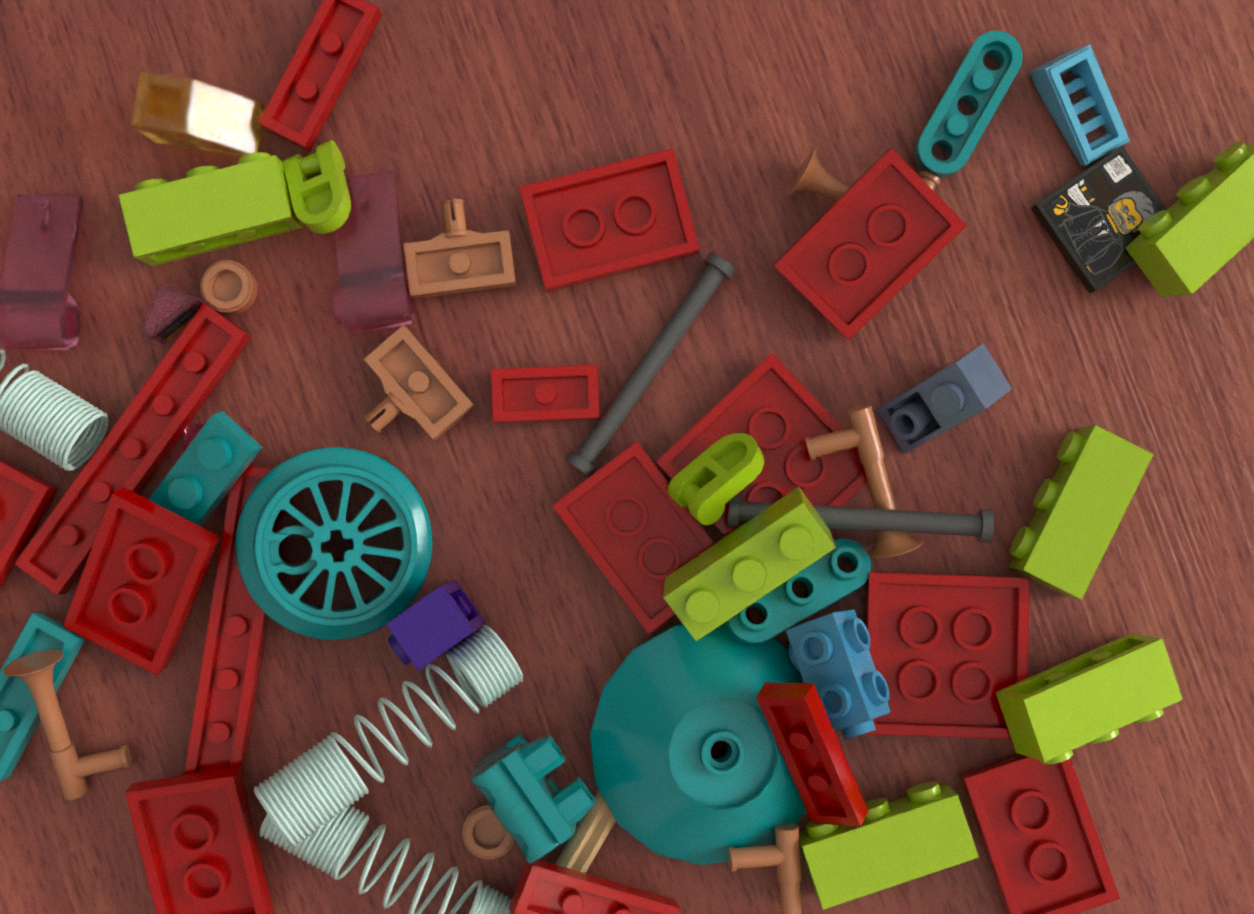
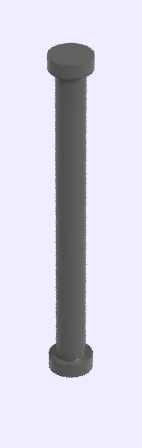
M709 253L704 260L707 267L577 452L570 451L565 460L589 477L596 471V468L593 466L595 461L724 278L730 280L735 273V268L717 254Z
M734 496L728 501L727 528H738L739 523H746L774 503L740 501V496ZM812 505L828 528L976 536L978 542L989 543L992 541L994 532V515L992 510L979 509L978 514Z

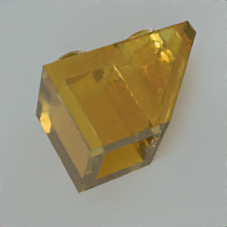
M140 71L131 125L155 143L245 156L257 153L261 133V126L258 124V121L264 112L265 106L260 102L194 79Z

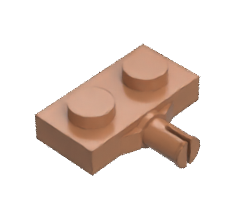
M453 199L455 220L450 200L441 202L446 233H442L431 240L403 243L409 293L413 299L517 286L509 230L488 233L467 230L464 200Z
M404 324L364 358V361L381 379L385 393L388 395L369 413L364 415L366 421L372 423L371 426L378 433L402 412L416 419L433 440H437L475 407L473 402Z

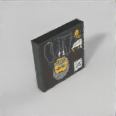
M1121 146L1031 207V210L1090 294L1136 264L1125 247L1141 234L1138 228L1146 219L1161 210H1166V208L1126 150Z

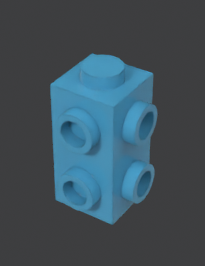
M855 610L833 612L787 629L786 632L790 641L788 651L791 662L801 673L804 683H814L834 731L841 729L846 740L876 730L873 719L891 713L888 705L890 697L889 688L883 675L874 666L869 652L871 640L868 629L864 622L857 618Z

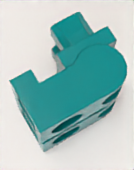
M519 732L479 760L470 779L484 794L492 811L505 830L516 840L524 857L530 864L543 857L558 844L561 845L572 837L575 833L576 822L581 820L595 805V799L579 777L561 789L552 777L545 778V775L564 763L566 759L550 734L528 744L521 732Z

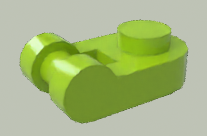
M330 140L316 146V152L305 157L296 154L284 159L283 168L296 217L314 233L326 234L340 228L349 217L351 199L343 171L345 170V162L336 143Z
M746 433L726 435L712 444L672 478L668 485V495L681 507H688L690 515L702 525H711L720 519L724 512L725 504L761 473L764 466V456L752 436Z

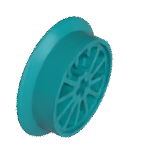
M325 447L297 454L277 465L261 479L250 493L241 512L236 532V558L239 572L254 602L266 615L284 628L306 637L323 640H342L359 637L385 626L400 615L420 591L427 576L432 557L433 538L431 522L427 508L415 486L399 469L374 454L353 448ZM340 480L343 484L338 515L336 519L332 520L318 484L325 481ZM357 483L371 489L373 495L350 522H347L346 513L351 484ZM310 488L323 523L321 525L314 523L292 506L289 500L303 489ZM380 499H384L394 513L393 519L363 531H358L357 528ZM281 510L287 511L304 525L288 526L279 532L272 530ZM395 527L400 529L401 546L398 550L363 544V541L369 537ZM340 530L341 536L344 539H351L352 541L351 547L344 548L342 558L333 559L329 550H321V542L329 541L330 531ZM291 534L303 535L311 544L310 556L300 564H289L279 554L280 542ZM371 554L399 558L392 576L386 579L361 559V555ZM351 567H359L382 585V588L367 600H363ZM327 569L328 577L323 604L316 606L301 600L300 597L321 571ZM339 571H342L355 603L352 606L331 608L336 575ZM280 572L290 575L309 572L297 588L291 591L283 585L277 576Z

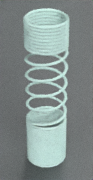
M0 349V371L6 360L5 350ZM20 364L15 367L0 385V430L27 445L28 448H32L33 451H37L38 454L46 457V459H50L51 462H55L56 465L64 468L65 471H72L81 467L90 459L103 441L109 425L107 413L98 410V407L89 404V402L81 399L80 396L71 393V391L62 387V385H58L57 382L44 376L39 371H29L28 364ZM24 368V373L15 379L1 396L10 379L19 370Z
M483 625L482 628L474 631L473 635L470 634L468 638H464V641H460V644L452 647L451 651H446L447 659L461 688L438 666L433 664L426 665V677L440 708L414 683L406 680L402 682L405 700L419 729L390 700L382 697L379 698L378 707L398 751L365 717L361 715L354 716L356 730L376 772L341 735L331 732L330 735H327L326 739H322V742H317V746L313 745L312 749L303 752L302 756L298 755V759H293V763L289 762L288 766L279 769L278 773L274 772V775L269 776L268 780L264 779V783H259L258 787L254 786L253 791L292 847H296V843H301V839L305 840L306 836L311 835V832L315 833L316 829H320L321 825L325 826V822H330V818L335 819V815H339L340 811L344 812L345 808H349L350 804L354 805V801H359V797L363 798L364 794L369 792L352 764L338 746L336 740L350 752L376 781L384 783L383 771L359 721L369 728L403 765H408L409 759L394 731L383 703L392 709L428 748H432L433 742L413 705L407 686L413 689L451 730H456V724L435 686L430 669H433L443 677L474 713L478 714L479 707L475 700L479 705L487 708L488 704H492V701H497V698H501V694L505 695L506 691H510V688H514L515 685H519V682H523V673L515 658L489 626Z
M349 805V808H345L344 812L340 811L339 815H335V819L330 818V822H325V826L321 825L320 829H316L315 833L311 832V835L306 836L305 840L301 839V843H296V847H292L286 841L269 815H266L259 830L260 837L264 836L265 840L269 839V842H274V845L278 844L279 848L283 847L284 850H288V853H293V856L297 855L298 859L302 858V861L307 860V864L311 863L312 867L316 866L317 870L321 869V872H326V875L330 874L331 878L334 877L335 881L343 878L352 869L377 837L359 881L358 892L360 895L366 893L375 884L403 848L383 898L382 904L384 909L393 905L427 861L426 869L408 914H421L442 885L453 874L438 914L445 913L458 878V866L451 867L414 913L434 862V852L427 853L389 900L410 846L409 838L402 840L364 887L366 877L386 830L385 824L379 825L351 862L338 874L369 821V815H364V811L360 812L359 809L355 810V806L351 807ZM478 880L468 888L449 913L456 914L476 887H478L469 914H511L509 905L512 898L509 899L508 895L504 896V893H500L499 890L495 891L494 887L490 888V884L483 888L482 880Z

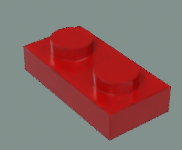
M597 365L491 369L493 423L600 419Z

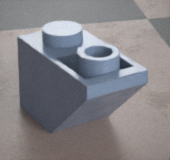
M983 343L885 403L876 411L905 454L986 410L1009 392L1012 387Z

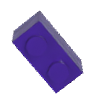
M453 580L435 589L386 625L392 632V635L388 637V642L396 656L405 665L412 662L419 671L486 622L457 580Z

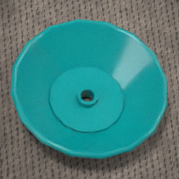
M725 622L698 641H695L683 624L674 625L632 649L604 685L589 734L594 781L617 824L655 854L698 865L727 862V848L729 846L739 848L771 845L775 842L776 825L783 823L796 824L807 810L756 698L765 682L804 683L801 673L792 664L789 651L775 638L759 646L741 644L728 633ZM717 741H725L727 743L725 755L720 758L711 757L710 751L713 744Z

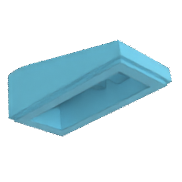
M1090 44L1071 49L1029 72L1040 97L1080 166H1086L1130 142ZM1071 70L1075 78L1063 84L1060 75ZM1082 88L1086 96L1071 103L1068 95ZM1092 107L1096 115L1080 123L1077 115ZM1103 125L1107 133L1088 143L1085 134Z

